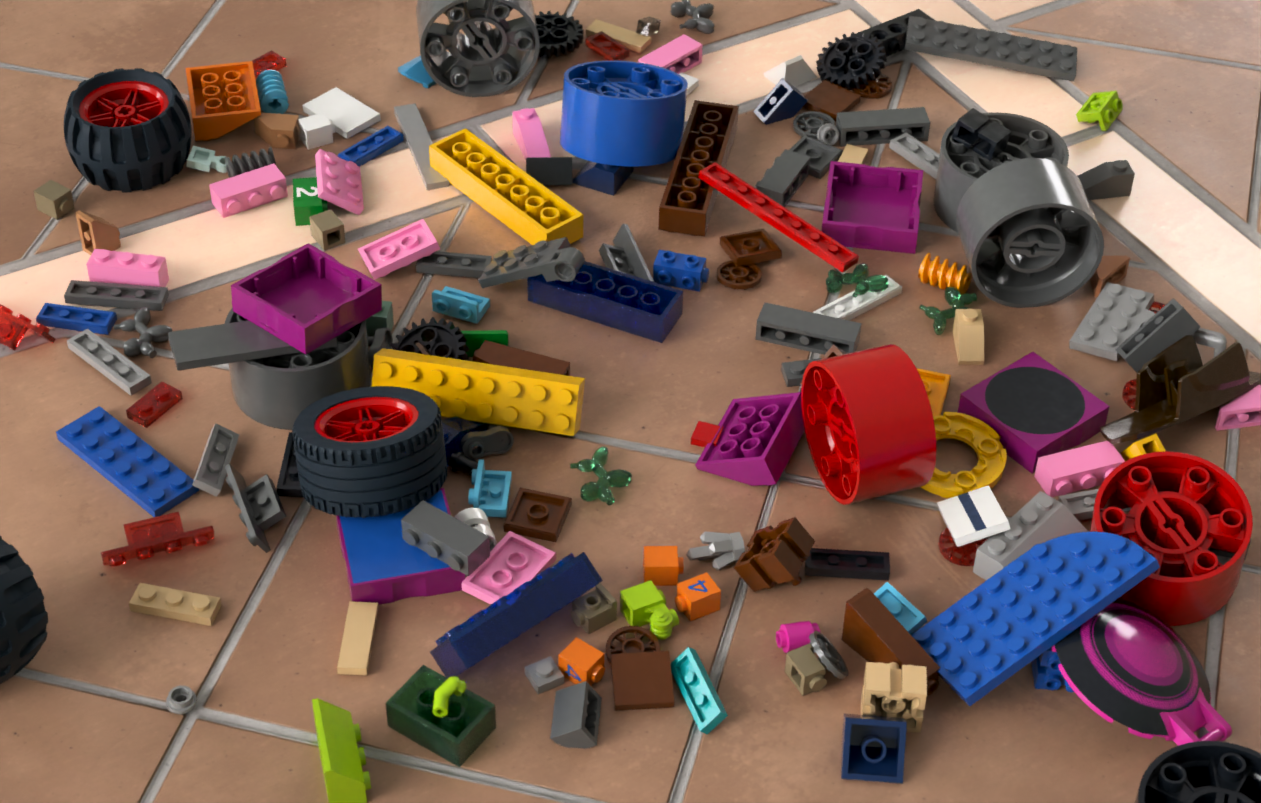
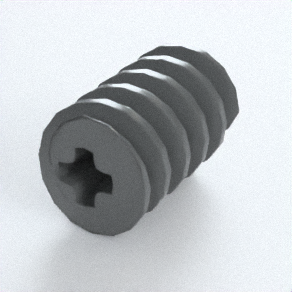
M271 147L268 148V154L265 149H260L259 156L256 151H251L250 158L244 152L241 154V160L235 154L232 156V162L229 157H225V166L229 178L273 163L276 165Z

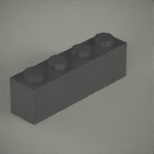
M925 107L839 112L836 118V127L839 132L838 141L841 147L847 144L853 146L888 144L890 140L906 132L919 141H928L931 123Z
M765 302L757 319L755 340L823 355L834 344L846 353L856 352L859 345L862 323Z

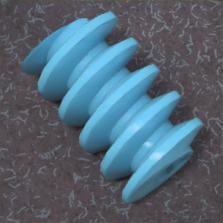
M276 70L261 72L256 78L261 109L264 113L284 114L289 104L282 75Z

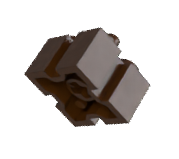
M796 517L779 522L776 528L768 526L756 530L747 544L748 551L741 554L734 569L753 592L765 588L771 589L776 584L783 582L797 586L802 581V578L799 576V570L803 562L810 556V550L815 540Z

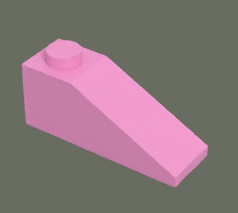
M524 108L519 111H513V135L525 160L526 158L551 157L542 124L535 109Z
M1261 385L1254 387L1252 390L1220 408L1215 425L1217 431L1261 425Z

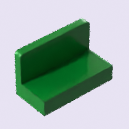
M506 330L461 331L469 347V351L466 352L468 357H473L475 350L479 349L485 340L506 346L509 345L508 331Z

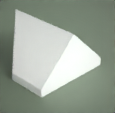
M802 55L787 60L763 73L765 78L775 85L783 78L794 87L817 78L804 61Z

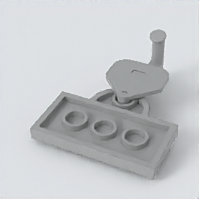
M1107 282L1070 339L1069 348L1117 361L1120 354L1115 349L1155 315L1154 312L1149 310L1154 302V294ZM1199 328L1193 335L1197 344L1214 348V357L1226 349V337L1219 332Z

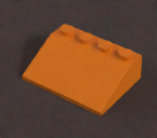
M252 61L186 68L195 141H208L220 138L261 115Z

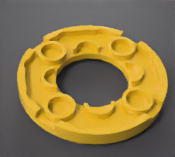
M944 412L943 415L933 416L936 441L945 438L964 441L977 453L978 463L971 471H959L957 474H951L950 471L946 473L935 467L930 481L926 485L921 486V488L943 498H952L988 485L992 489L1000 481L1007 459L1006 449H1003L997 432L983 421L963 413Z

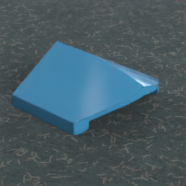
M421 55L398 67L400 74L423 84L425 88L436 84L427 73Z

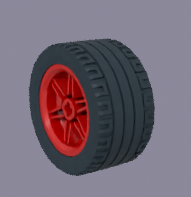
M392 386L364 387L342 391L324 397L301 411L293 424L292 433L301 492L308 503L325 513L343 517L364 518L401 512L417 506L422 500L426 501L433 497L447 479V460L441 411L436 402L424 393Z

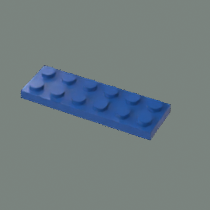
M100 406L56 431L60 442L155 519L199 491V488L192 486L194 480Z

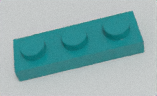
M688 647L670 663L671 672L699 731L708 734L728 714L696 650Z

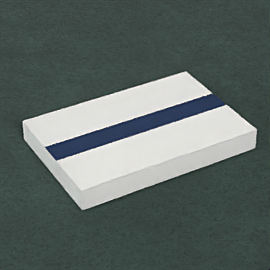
M989 485L937 502L939 511L957 547L1010 529L1009 522Z

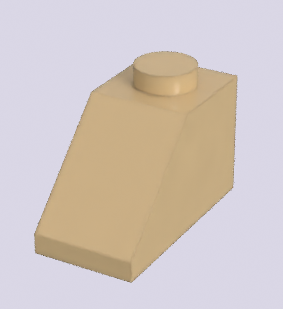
M956 309L952 332L958 364L984 365V322L981 309Z

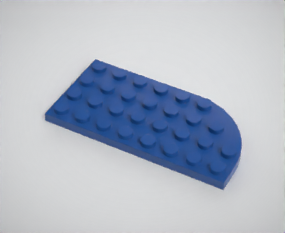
M1080 532L1060 536L1042 544L1034 545L1029 551L987 579L911 636L940 667L938 670L939 676L971 706L1151 575L1160 566L1156 558L1138 544L1123 536L1106 532Z

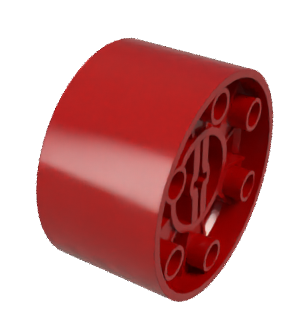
M888 344L821 359L808 364L803 374L801 386V407L806 439L820 479L827 491L837 502L847 505L921 487L930 481L935 469L937 451L932 409L917 368L900 347Z
M1170 451L1153 452L1127 460L1116 467L1105 478L1096 495L1090 532H1106L1123 536L1138 544L1157 559L1160 568L1119 598L1145 608L1169 626H1181L1199 622L1215 614L1234 594L1252 534L1253 517L1249 501L1242 488L1226 471L1217 465L1191 454ZM1130 507L1129 514L1124 513L1123 509ZM1215 548L1232 552L1234 556L1223 565L1218 561L1217 556L1208 550Z

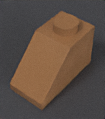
M261 113L260 116L254 118L255 133L272 148L295 149L300 137L299 115Z
M80 210L75 212L83 251L92 255L94 249L115 251L121 247L120 232L114 224H110L100 217Z

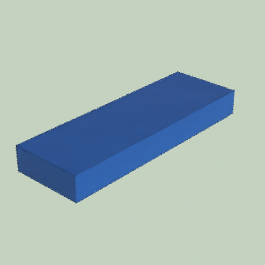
M386 126L338 154V157L346 161H352L360 167L403 142L404 134L390 126Z
M45 303L36 317L37 325L76 331L89 329L93 333L109 335L117 321L116 312Z

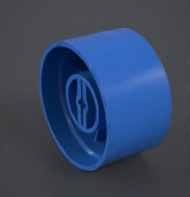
M593 61L575 65L564 73L560 145L576 157L606 165L640 167L672 161L676 158L683 137L688 83L684 77L674 71L646 63Z

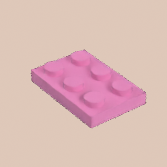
M319 149L315 155L318 197L360 215L364 209L360 167L352 161H346L337 157L332 152Z
M421 219L359 248L358 251L375 280L385 277L390 272L401 267H406L418 259L432 255L440 250V247L424 219Z
M509 531L490 551V557L462 581V591L509 613L556 561V552Z

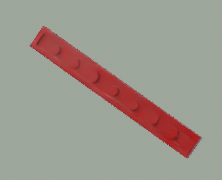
M716 162L699 171L698 178L842 273L858 263L859 256Z

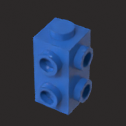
M659 250L653 264L654 284L700 292L703 282L707 283L710 270L706 268V258Z

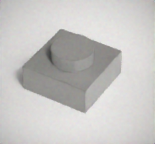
M551 656L525 666V675L537 694L564 684V675Z

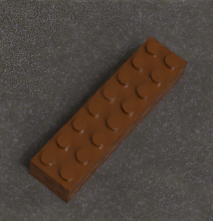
M694 101L659 206L658 230L691 234L693 236H705L718 190L698 178L699 171L714 162L726 168L738 127L739 106Z

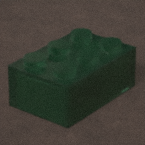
M422 665L386 702L388 727L460 768L496 729L495 704L466 689L461 696L452 694L449 698L448 714L446 716H435L433 714L434 693L448 678Z

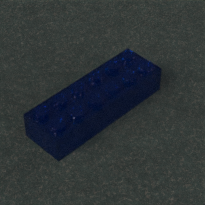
M587 261L584 262L576 277L570 282H564L560 279L546 282L543 274L527 278L528 301L660 343H663L683 312V291Z
M585 552L577 557H574L571 553L554 566L539 573L529 582L527 581L514 589L507 596L501 597L492 603L491 606L479 611L461 625H457L435 641L438 646L430 651L447 679L452 676H458L576 600L603 580Z

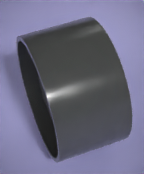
M532 0L417 1L416 17L421 59L430 77L444 89L467 97L493 96L518 85L533 69L538 58L540 42ZM512 9H516L523 15V17L510 21L506 20ZM443 13L448 17L449 25L434 23V21ZM489 23L493 24L496 27L493 29Z
M1002 112L982 113L990 118V123L996 121L1012 131L1006 149L989 161L973 151L974 147L983 139H980L968 148L952 138L957 123L955 122L945 131L941 141L933 198L937 215L949 228L958 233L956 214L959 203L967 189L987 171L1006 162L1024 158H1042L1056 161L1067 167L1069 151L1062 137L1049 126L1026 116Z
M1024 158L996 166L980 176L967 189L958 206L956 214L957 230L973 279L985 296L999 304L1016 308L1044 306L1062 300L1080 289L1093 276L1102 260L1104 252L1103 234L1082 182L1071 169L1056 161L1042 158Z
M231 309L226 317L225 324L247 321V319ZM366 320L336 337L337 347L313 350L308 354L299 352L228 363L232 391L239 408L258 423L273 428L292 430L298 415L312 403L342 391L370 387L371 373Z

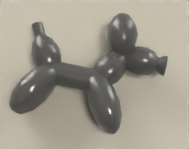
M690 0L674 2L671 5V15L682 17L686 13L693 17L684 24L679 25L680 29L697 28L706 34L714 32V23L707 19L713 14L714 5L707 3L696 8L691 5Z
M149 307L139 309L134 319H127L122 321L121 324L114 325V330L122 329L127 332L136 330L141 334L139 339L131 338L124 343V353L128 357L138 356L142 352L144 355L154 358L157 352L154 350L151 342L167 341L168 332H172V328L167 325L147 327L151 318Z

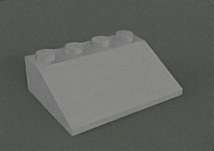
M1040 491L1008 520L1010 525L1008 531L991 536L977 549L973 573L987 580L1036 544H1042L1051 539L1072 533L1088 532V530L1063 503Z

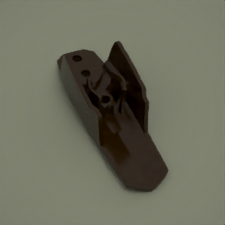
M1186 335L1143 365L1142 369L1137 372L1135 411L1101 426V433L1111 444L1131 441L1156 433L1196 417L1252 390L1261 384V373L1249 371L1242 346L1237 342L1203 365L1193 336Z

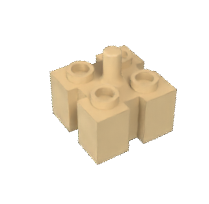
M866 662L861 696V715L904 718L907 721L906 732L921 733L923 710H925L927 698V667L902 665V668L899 669V664L896 662L889 664Z

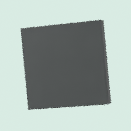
M806 135L789 149L790 151L810 156L809 175L821 179L829 171L830 161L838 162L843 152L839 148Z

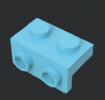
M445 286L442 291L434 290L432 292L433 311L478 324L490 307L489 298Z
M479 459L477 469L472 470V485L475 486L469 489V505L483 510L487 517L506 518L512 471L485 470L484 460Z
M888 582L874 593L910 635L927 622L926 617Z

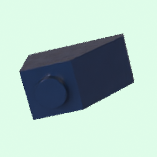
M782 78L753 112L764 124L768 125L794 117L808 100L797 88Z

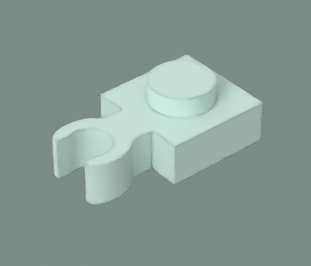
M193 146L188 156L186 167L206 172L213 168L218 172L226 173V156H215L214 150Z

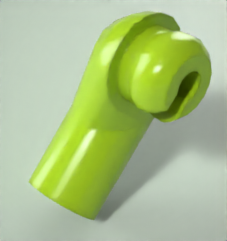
M452 676L435 691L433 714L435 716L444 717L448 714L449 698L452 694L461 696L465 692V681L459 680L457 676Z

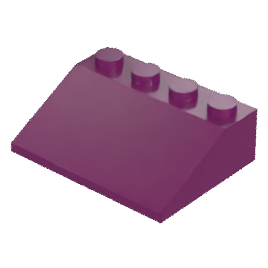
M801 392L733 399L718 424L720 426L712 442L706 445L695 464L696 468L751 486L777 484L805 431L802 417ZM724 427L720 439L714 447L713 442L720 429Z

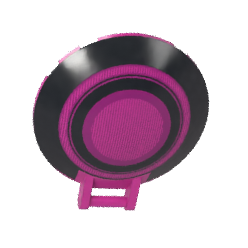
M1122 598L1116 599L1051 647L1053 652H1057L1061 662L1058 666L1060 672L1078 697L1108 722L1112 723L1115 720L1129 727L1128 733L1147 739H1152L1153 736L1165 737L1166 741H1174L1178 746L1198 741H1224L1232 734L1231 726L1211 706L1209 682L1195 653L1167 623L1133 602ZM1205 727L1209 732L1198 738L1194 733Z

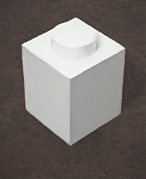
M324 113L298 119L300 139L308 150L333 143L335 127L332 120H328Z

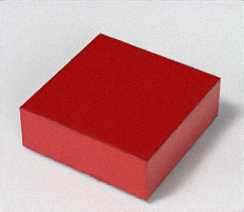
M698 421L691 437V444L706 447L708 443L712 442L720 426ZM724 427L720 429L713 442L714 447L717 445Z

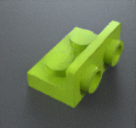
M1117 91L1092 93L1077 112L1078 122L1087 121L1088 123L1099 121L1101 131H1107L1122 111V100L1119 99Z

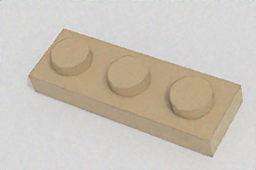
M139 583L129 602L130 611L207 626H212L222 606L219 597Z

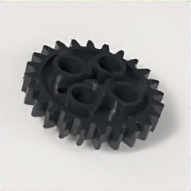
M548 11L547 14L539 12V15L535 14L540 42L539 57H542L544 54H547L548 58L551 57V54H554L556 57H559V53L567 55V51L574 52V48H579V44L583 43L582 24H579V20H574V16L567 18V13L559 15L558 11L555 14H551V11Z
M852 32L850 37L843 34V39L835 37V43L828 42L829 48L823 47V53L818 54L819 60L816 61L818 66L816 68L821 81L826 80L843 88L848 87L851 91L853 86L860 89V84L862 83L868 86L869 79L875 81L874 75L882 74L880 69H885L884 63L887 62L885 48L881 41L878 42L877 37L871 38L870 33L864 37L863 32L855 36L854 32Z
M434 317L431 318L429 323H426L423 318L419 326L412 322V329L408 330L404 327L405 335H396L399 342L390 344L393 350L423 354L415 345L420 343L429 355L460 360L469 359L466 354L469 351V347L466 344L465 336L459 327H455L451 321L446 323L444 318H441L438 323Z

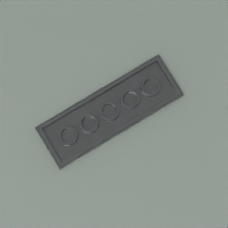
M249 320L168 332V340L177 371L301 352ZM333 338L314 350L337 347V338Z

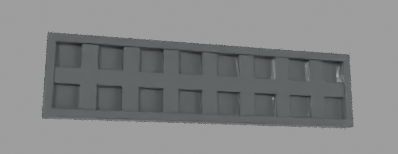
M909 16L905 50L1073 82L1075 80L1077 47Z

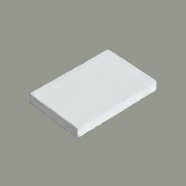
M337 87L302 105L303 112L309 116L324 113L328 120H332L335 132L346 139L381 120L380 113Z

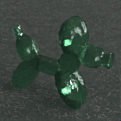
M866 263L857 265L853 273L842 274L839 271L830 270L828 272L829 277L826 279V289L829 293H836L842 289L843 285L855 283L856 288L853 293L855 298L858 295L866 294L868 291L881 292L889 287L886 276H869V269Z
M949 286L945 290L944 297L952 308L940 311L936 307H926L921 304L919 309L925 311V314L934 320V332L937 335H941L945 331L946 320L955 317L956 309H971L964 305L977 301L975 293L960 295L958 289Z
M605 446L595 451L592 460L583 459L578 463H570V469H578L582 472L593 471L599 478L598 481L584 484L581 487L580 496L587 502L594 501L599 497L601 501L607 502V505L610 506L614 504L615 498L612 497L613 495L608 488L610 486L619 488L629 485L632 482V474L621 469L606 471L604 466L608 460V448Z

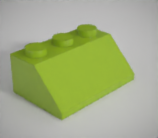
M319 698L312 699L316 735L329 803H367L366 790L371 789L369 771H362V766L366 765L364 747L358 748L357 742L362 741L359 723L353 724L351 712Z

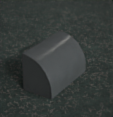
M587 681L556 691L550 739L561 746L582 749L597 746L602 698Z

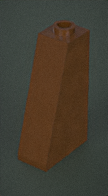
M485 340L481 347L475 350L473 355V362L570 376V362Z
M865 588L846 601L842 641L868 662L887 664L896 662L899 664V669L902 668V665L926 666L927 695L933 694L939 686L938 670L940 667L873 592Z

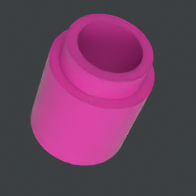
M810 621L781 624L779 631L776 632V642L778 647L787 653L809 644V635L814 631L820 632L817 623H811Z

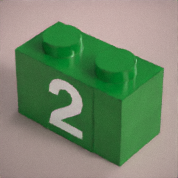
M317 177L293 179V204L296 226L310 225V216L328 210L327 201L318 197Z

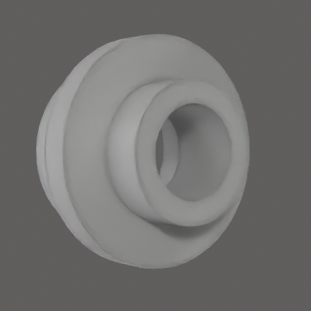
M830 123L822 125L817 132L818 141L829 145L835 144L839 139L837 127Z
M176 686L170 690L167 696V708L175 714L188 713L197 704L196 694L187 686Z

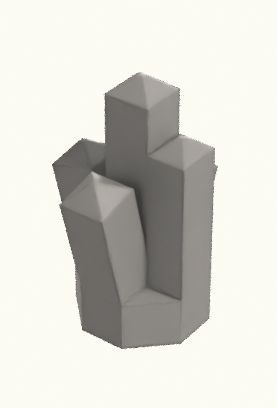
M705 531L700 536L702 544L709 545L690 548L686 555L690 561L714 559L712 567L718 571L731 563L737 562L741 554L745 552V546L740 532L718 533Z

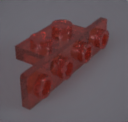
M0 304V344L15 351L27 331L54 343L56 339L48 334L50 332L49 328L38 322L34 326L30 324L32 320L20 313L14 316L12 315V310Z
M179 512L123 525L128 546L101 552L103 565L109 564L111 567L123 565L126 563V560L138 558L139 560L149 559L154 556V553L162 551L174 553L180 551L183 546L191 544L203 546L214 539L213 526L184 532Z

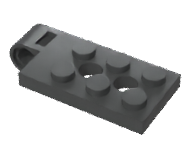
M567 237L547 242L542 240L535 245L527 247L522 245L515 250H501L493 256L491 263L484 268V272L478 279V282L482 288L541 274H543L546 282L559 279L564 282H570L584 265L585 258L578 249L570 247Z

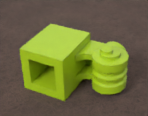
M651 580L620 591V611L630 626L641 627L650 623V631L658 640H663L672 634L674 626L679 625L676 611L674 609L668 610L664 593L661 589L657 590Z

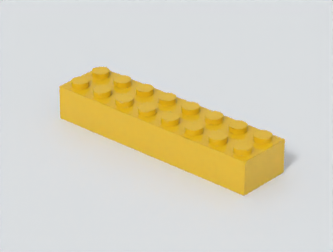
M466 128L429 145L430 166L531 245H535L542 240L547 242L567 237L571 244L583 238V214Z
M382 348L374 354L371 387H401L424 393L436 402L440 408L441 416L575 436L580 429L585 378Z

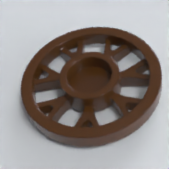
M882 73L881 75H874L875 81L869 79L868 86L863 83L860 84V89L863 88V91L857 89L856 86L852 87V91L863 98H881L891 92L892 81Z
M731 260L722 263L717 268L716 277L719 283L725 287L746 290L760 283L762 271L755 264L737 267Z
M626 626L617 629L610 635L606 643V657L610 664L611 654L638 653L646 650L660 651L657 637L648 629L639 626ZM626 633H634L635 638L626 639ZM646 636L650 641L644 645L641 639ZM615 639L620 641L622 643V646L618 647L613 645V641Z

